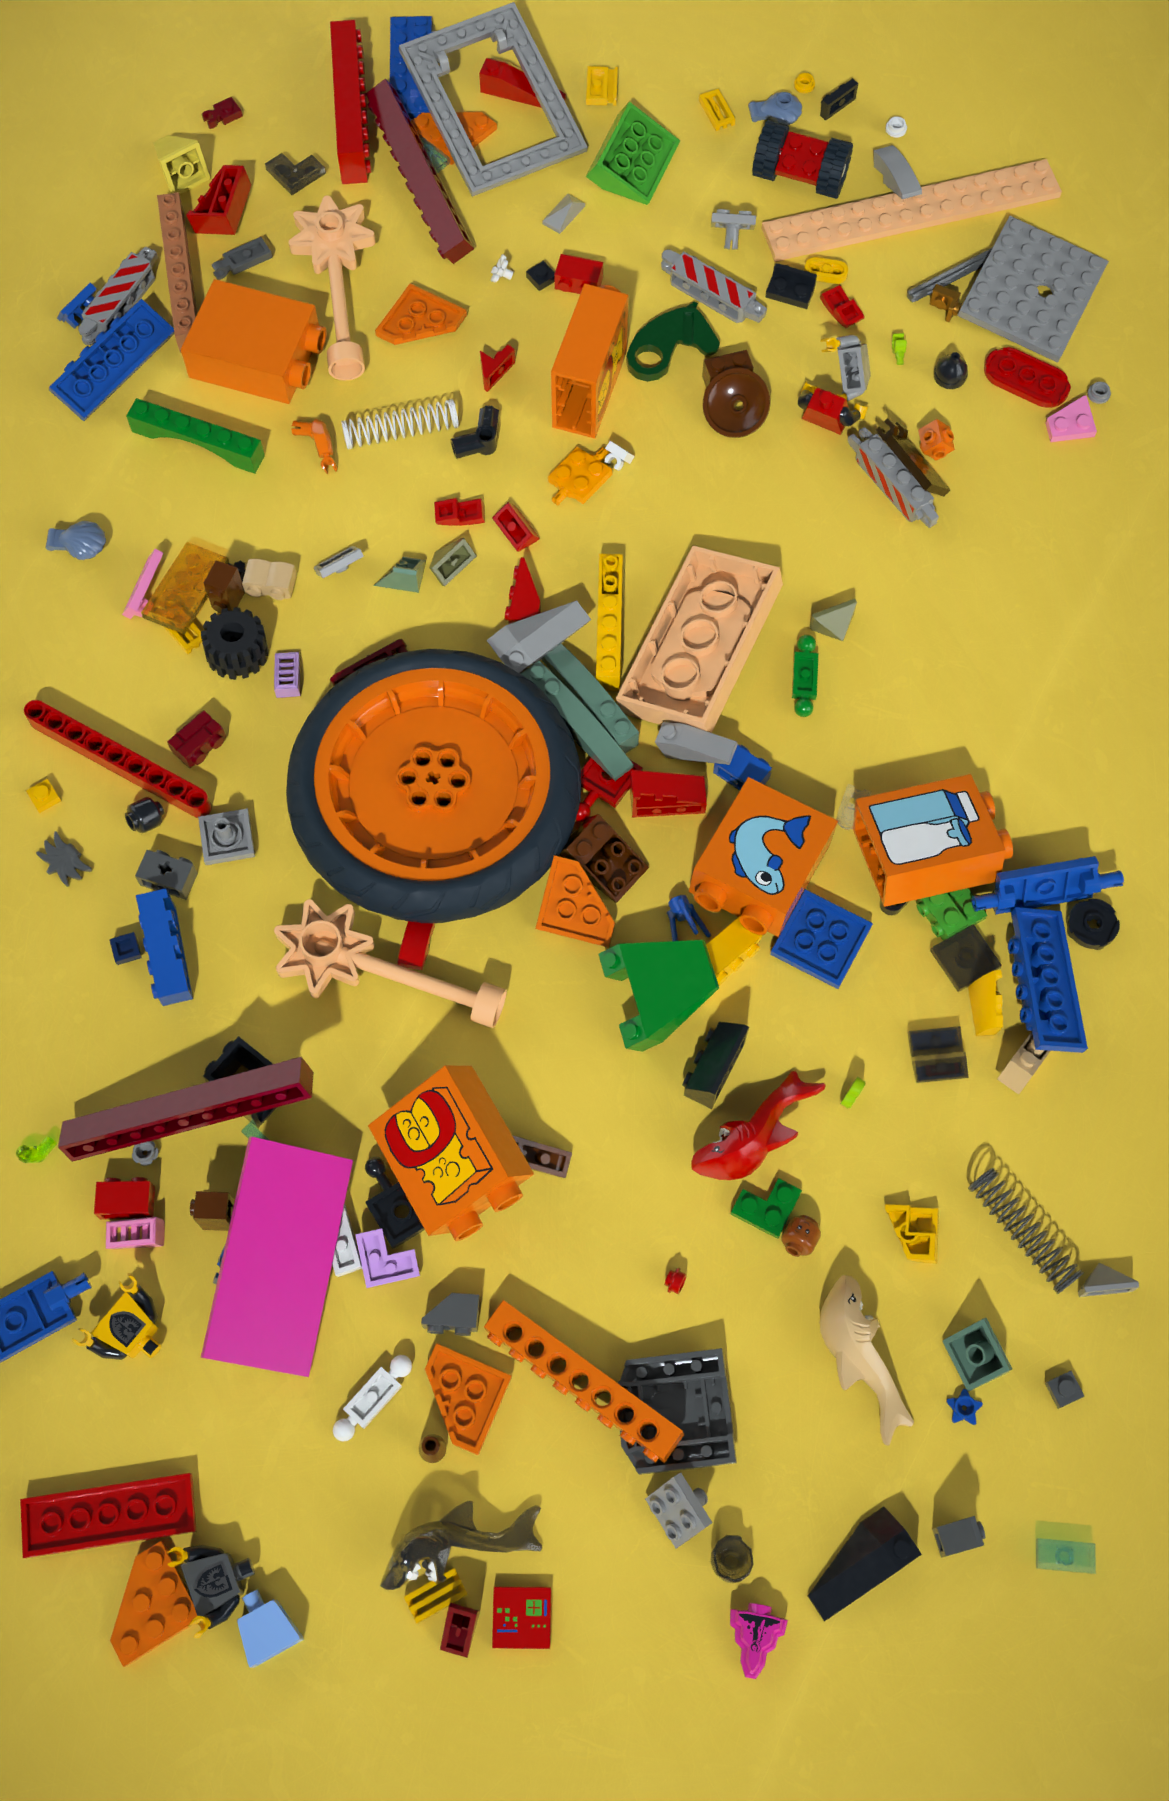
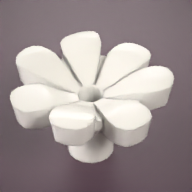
M503 254L497 262V267L494 266L491 270L493 274L491 282H497L502 276L510 280L513 276V271L507 269V257Z

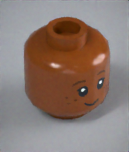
M801 1215L800 1217H793L788 1222L781 1235V1241L786 1247V1251L792 1256H807L814 1251L821 1237V1231L818 1223L813 1218Z

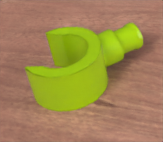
M904 333L892 335V352L897 359V365L904 364L903 358L907 346V340H904Z

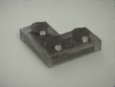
M281 153L265 163L266 170L291 195H294L326 174L325 167L313 155L294 165Z

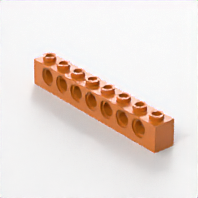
M502 1301L485 1324L484 1328L489 1333L487 1338L498 1347L503 1343L511 1350L508 1354L520 1363L526 1360L533 1365L530 1370L542 1379L545 1376L554 1381L552 1386L565 1396L568 1392L577 1398L575 1403L586 1412L591 1408L598 1413L597 1420L609 1429L614 1425L622 1432L619 1436L632 1446L637 1442L645 1449L642 1453L655 1463L658 1459L665 1463L684 1436L683 1430L506 1301ZM515 1328L522 1329V1335L519 1339H509L511 1330ZM536 1344H542L544 1346L543 1353L540 1356H532L530 1354L531 1348ZM558 1360H563L566 1362L564 1371L560 1373L553 1372V1364ZM580 1376H585L589 1379L588 1385L584 1389L574 1387L575 1380ZM604 1392L611 1395L610 1402L605 1406L598 1405L596 1402L598 1395ZM630 1409L634 1412L633 1419L630 1422L624 1423L619 1420V1414L622 1410ZM646 1426H654L657 1429V1433L652 1439H644L641 1435L642 1430Z

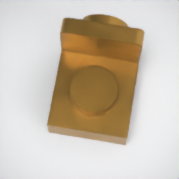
M936 284L932 292L930 305L948 311L945 321L950 323L953 315L957 316L962 305V303H959L961 293Z

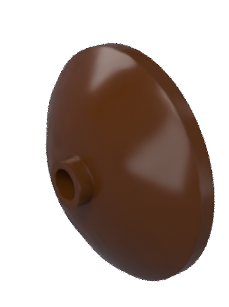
M732 368L718 374L707 386L703 397V412L708 424L717 433L729 438H741L757 431L767 419L771 405L770 393L766 383L756 373L744 368ZM742 402L743 407L740 410H737V403Z

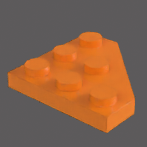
M456 112L473 148L497 130V123L482 112ZM421 113L414 118L412 123L421 141L453 165L455 162L431 114Z
M409 284L376 328L375 334L377 337L397 345L455 332L466 318L467 310L413 284Z
M554 855L535 929L609 948L616 923L579 861Z
M436 1343L425 1371L450 1439L454 1446L479 1456L512 1376Z
M163 1541L156 1543L135 1556L110 1639L123 1667L130 1665L187 1629L189 1623L197 1616L191 1595L177 1567L168 1566V1563L173 1562L169 1553L166 1554L168 1550Z

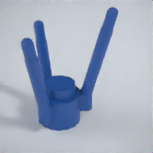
M686 895L676 896L669 901L668 905L671 910L667 911V915L670 920L672 941H678L676 918L678 921L687 920L693 933L697 935L698 930L692 919L693 917L706 937H711L710 932L695 911L693 904L689 903Z

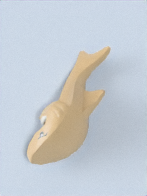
M842 1275L834 1284L821 1309L820 1333L825 1345L836 1358L837 1372L842 1389L846 1390L856 1381L863 1380L877 1394L880 1405V1434L883 1443L890 1445L896 1427H911L914 1421L904 1406L887 1367L871 1342L878 1327H880L878 1319L873 1318L871 1315L863 1316L861 1312L863 1303L861 1301L862 1295L859 1283L851 1276Z

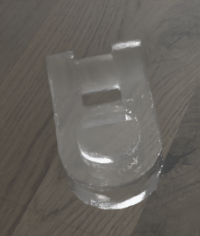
M850 784L846 787L837 813L838 824L847 830L853 829L855 804L849 803L850 799L867 797L871 794V791L865 789L864 791L854 789L855 786Z

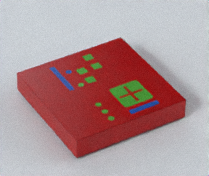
M494 1587L492 1648L550 1649L551 1587Z

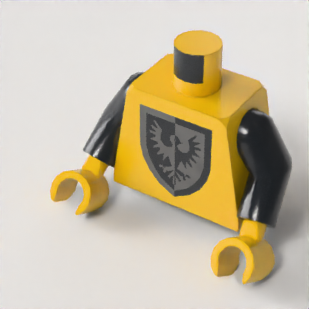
M127 1273L130 1279H132V1283L129 1286H124L119 1281V1285L125 1293L91 1333L79 1328V1331L84 1332L85 1338L81 1342L72 1338L74 1344L86 1346L89 1351L104 1359L122 1360L127 1356L133 1359L140 1351L149 1358H153L159 1352L161 1344L152 1338L158 1330V1326L155 1324L157 1313L153 1299L140 1285L136 1286L137 1281L130 1273Z

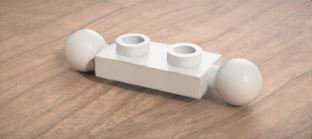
M395 1356L390 1363L391 1370L389 1372L380 1367L343 1408L349 1416L347 1419H339L334 1424L333 1435L337 1440L343 1442L350 1440L355 1433V1425L357 1423L365 1429L401 1389L402 1386L396 1381L397 1378L407 1376L412 1370V1362L407 1356Z

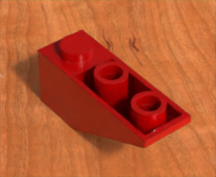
M521 557L519 566L514 568L513 580H516L515 586L510 587L509 600H512L511 606H507L505 611V620L508 621V624L541 613L540 599L524 557Z

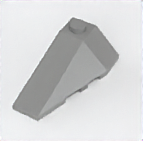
M576 600L506 625L486 641L505 665L521 674L591 621V618Z

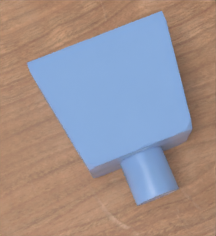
M258 1590L242 1598L249 1613L239 1618L237 1623L250 1668H255L304 1640L278 1600L273 1599L264 1604Z

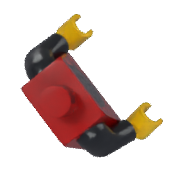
M807 381L798 398V406L806 409L802 416L803 420L839 435L842 434L845 426L849 427L859 419H865L868 406L855 403L854 409L851 411L845 398L835 395L830 391L820 389L817 386H812Z

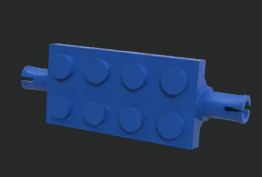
M1096 856L997 873L993 893L972 896V907L975 912L993 908L996 915L1011 912L1015 907L1037 908L1093 898V893L1101 892V889L1123 886L1124 877L1120 870L1099 874V862Z
M51 1271L0 1299V1363L77 1321L70 1305V1299L92 1288L84 1272L62 1285L56 1274Z

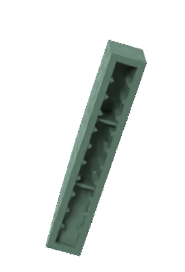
M560 644L542 658V661L549 670L590 711L624 753L638 746V730L595 677L565 646Z
M540 661L521 673V675L531 680L546 694L558 709L573 736V740L614 781L634 767V764L598 720Z

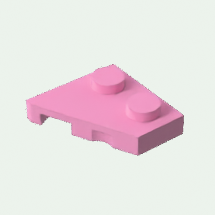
M1087 396L1079 398L1051 415L1045 423L1050 442L1095 437L1097 432Z

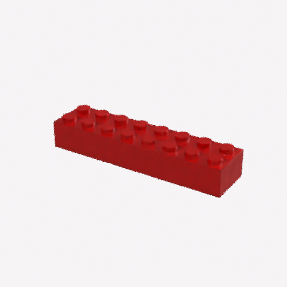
M355 20L330 21L336 141L342 184L368 183L367 173H371L370 159L366 160L370 156L369 143H365V141L369 140L368 126H364V124L368 123L367 110H363V108L367 107L366 93L362 94V91H366L365 77H361V75H365L364 61H360V59H364L363 45L358 44L362 43L361 29H356Z

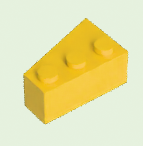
M740 916L706 944L719 986L733 971L736 972L743 965L747 957L752 958L760 949L758 943L763 935L754 934L744 928L739 921Z

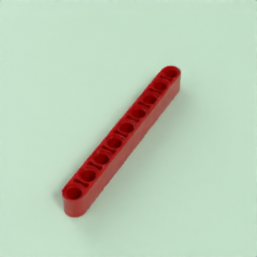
M32 700L25 705L24 714L35 730L196 818L210 814L212 805L206 792L198 786L42 701ZM81 735L79 738L73 739L75 736ZM101 746L99 749L93 750L95 747ZM116 757H121V759L113 761ZM136 768H142L138 772H133ZM156 779H162L159 783H153ZM177 790H183L180 794H174ZM197 801H203L201 805L194 806Z

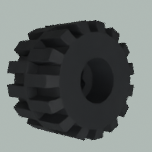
M234 607L233 611H228L227 608L222 609L221 614L217 615L214 613L210 616L211 622L205 621L203 625L204 631H201V639L207 662L213 671L217 670L218 675L223 678L226 674L229 675V679L236 680V677L241 675L243 679L248 678V673L253 672L256 674L260 671L259 665L264 666L267 661L268 646L263 625H261V620L258 616L253 617L252 612L247 609L244 612H241V609Z

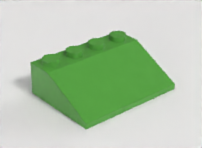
M628 102L617 115L586 177L603 190L648 205L680 140L631 102Z

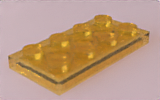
M186 542L142 610V618L185 635L208 598L204 581L214 562L217 560L228 564L230 563L229 558Z

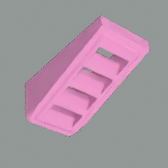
M158 1217L107 1221L106 1249L164 1246L165 1222ZM142 1226V1239L139 1240L140 1227ZM121 1227V1241L117 1242V1228ZM129 1227H131L130 1241H128Z

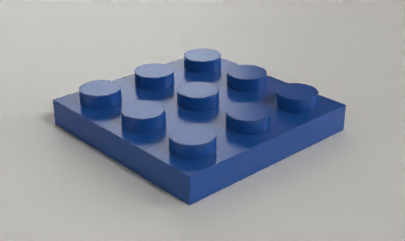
M805 889L772 948L770 955L839 989L873 923Z

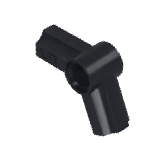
M486 405L480 408L476 432L450 439L456 459L476 453L491 455L496 451L499 422L498 409Z

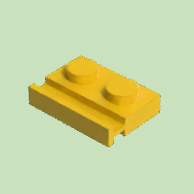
M587 66L586 105H607V103H613V106H616L618 67L608 69V67Z

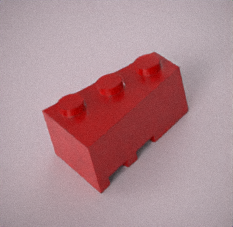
M223 165L209 183L210 189L204 196L200 195L197 199L199 203L193 211L189 210L186 214L195 233L236 234L252 185L244 166Z
M631 770L630 800L632 818L706 813L707 799L704 776Z

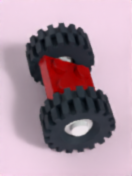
M767 120L757 143L752 175L774 181L777 175L808 183L816 186L817 194L837 199L846 179L853 151V143L836 138H831L829 142L790 132L788 125Z

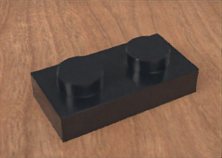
M852 78L847 83L840 85L833 93L826 95L821 102L820 116L827 120L854 101L857 95L858 82Z

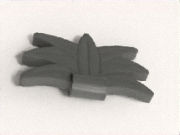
M57 831L54 832L56 847L45 840L44 846L47 854L39 851L36 852L39 858L50 864L46 872L49 875L57 872L59 878L67 887H69L68 877L82 880L76 869L85 872L92 871L91 867L85 865L80 860L81 853L71 843L65 844Z

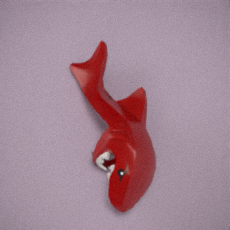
M791 1071L784 1082L761 1104L749 1122L730 1121L722 1124L719 1132L720 1140L704 1146L693 1155L691 1160L692 1170L699 1175L718 1180H735L751 1175L761 1166L768 1152L789 1143L798 1136L796 1130L783 1126L779 1122V1117L784 1108L795 1101L819 1094L825 1089L826 1085L824 1083H805L800 1080L796 1071Z

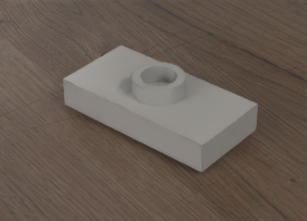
M351 546L314 566V570L318 576L325 578L334 572L341 573L347 570L349 564L364 556L361 549Z

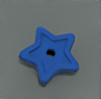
M963 1389L958 1398L947 1399V1404L953 1410V1423L965 1420L972 1425L976 1424L975 1413L982 1407L983 1403L971 1398L967 1389ZM963 1405L967 1407L966 1411L962 1410Z

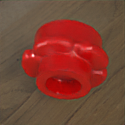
M677 1268L675 1272L670 1270L664 1285L668 1287V1293L674 1292L679 1294L684 1286L687 1274L681 1272L680 1268Z

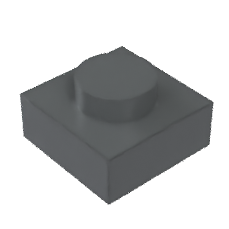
M1072 1371L1045 1383L1058 1409L1085 1397Z

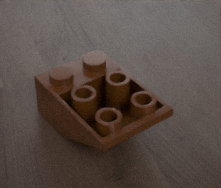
M599 814L588 817L569 837L567 844L560 853V856L563 858L579 861L592 884L615 903L625 895L649 868Z

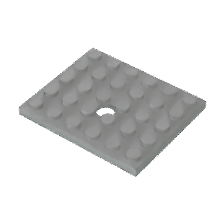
M1009 216L957 316L1058 363L1109 261ZM1047 286L1051 289L1052 295H1048L1046 298L1040 296L1037 287Z

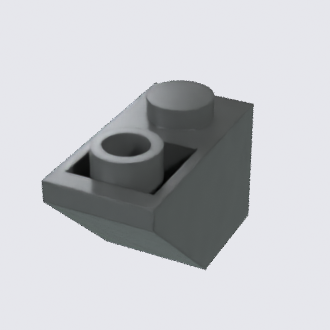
M451 1293L422 1318V1327L431 1334H444V1330L455 1331V1335L471 1336V1332H478L480 1296L477 1294Z
M975 1516L932 1529L941 1558L983 1546L982 1539L986 1538L984 1528L980 1521H976Z

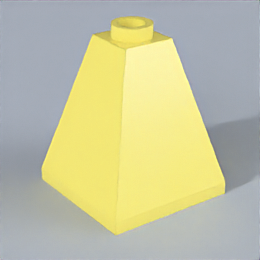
M167 135L153 142L171 193L179 192L180 195L211 179L197 140Z

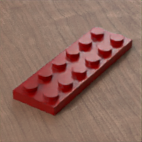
M191 1473L20 1499L22 1555L25 1559L196 1532L193 1478Z

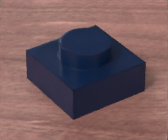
M134 932L109 939L117 965L142 958Z

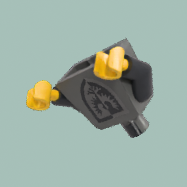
M206 1545L184 1549L173 1547L166 1554L170 1552L175 1553L177 1561L168 1563V1566L174 1567L181 1564L197 1616L189 1623L188 1627L192 1624H198L201 1631H198L193 1637L200 1638L207 1629H211L229 1619L239 1605L240 1596L244 1594L241 1580L254 1575V1567L250 1558L234 1564L231 1554L224 1553L221 1548Z

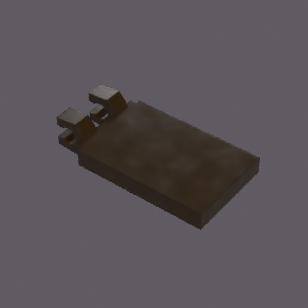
M887 418L884 422L886 425H889L890 430L885 433V430L881 427L876 429L882 440L885 441L925 491L944 497L950 489L907 439L908 430L901 423H894L891 419Z

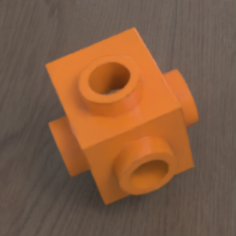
M935 419L918 430L921 441L920 449L924 455L938 460L955 450L953 432L948 425L940 420Z

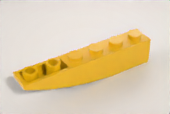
M599 554L596 680L606 691H620L623 554Z

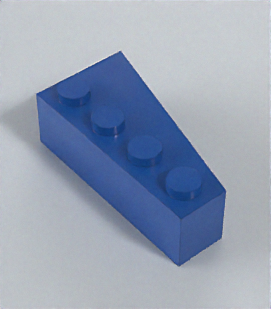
M166 888L136 895L140 913L139 921L144 932L143 944L145 951L149 955V960L147 961L148 971L154 978V984H151L154 999L158 998L162 1006L192 1000L190 979L174 902Z

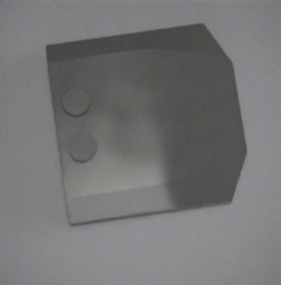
M722 1348L626 1360L625 1368L618 1384L683 1430L684 1436L665 1463L660 1459L655 1463L642 1453L645 1449L637 1442L632 1446L621 1438V1447L639 1475L737 1464L726 1366ZM630 1409L622 1410L619 1414V1420L624 1423L630 1422L633 1419L634 1412ZM646 1426L642 1430L641 1435L644 1439H652L655 1437L657 1429L654 1426Z

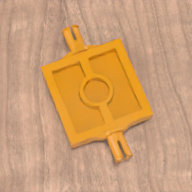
M576 447L548 476V482L559 490L552 497L553 503L560 505L566 497H569L584 504L613 475L612 468L601 462L609 454L608 450L601 447L595 455H590Z

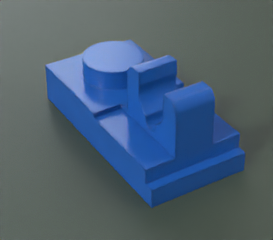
M89 283L60 311L57 319L63 322L66 321L74 329L77 328L79 323L75 321L74 316H78L83 320V310L81 307L83 305L85 307L90 305L95 298L93 295L97 288Z

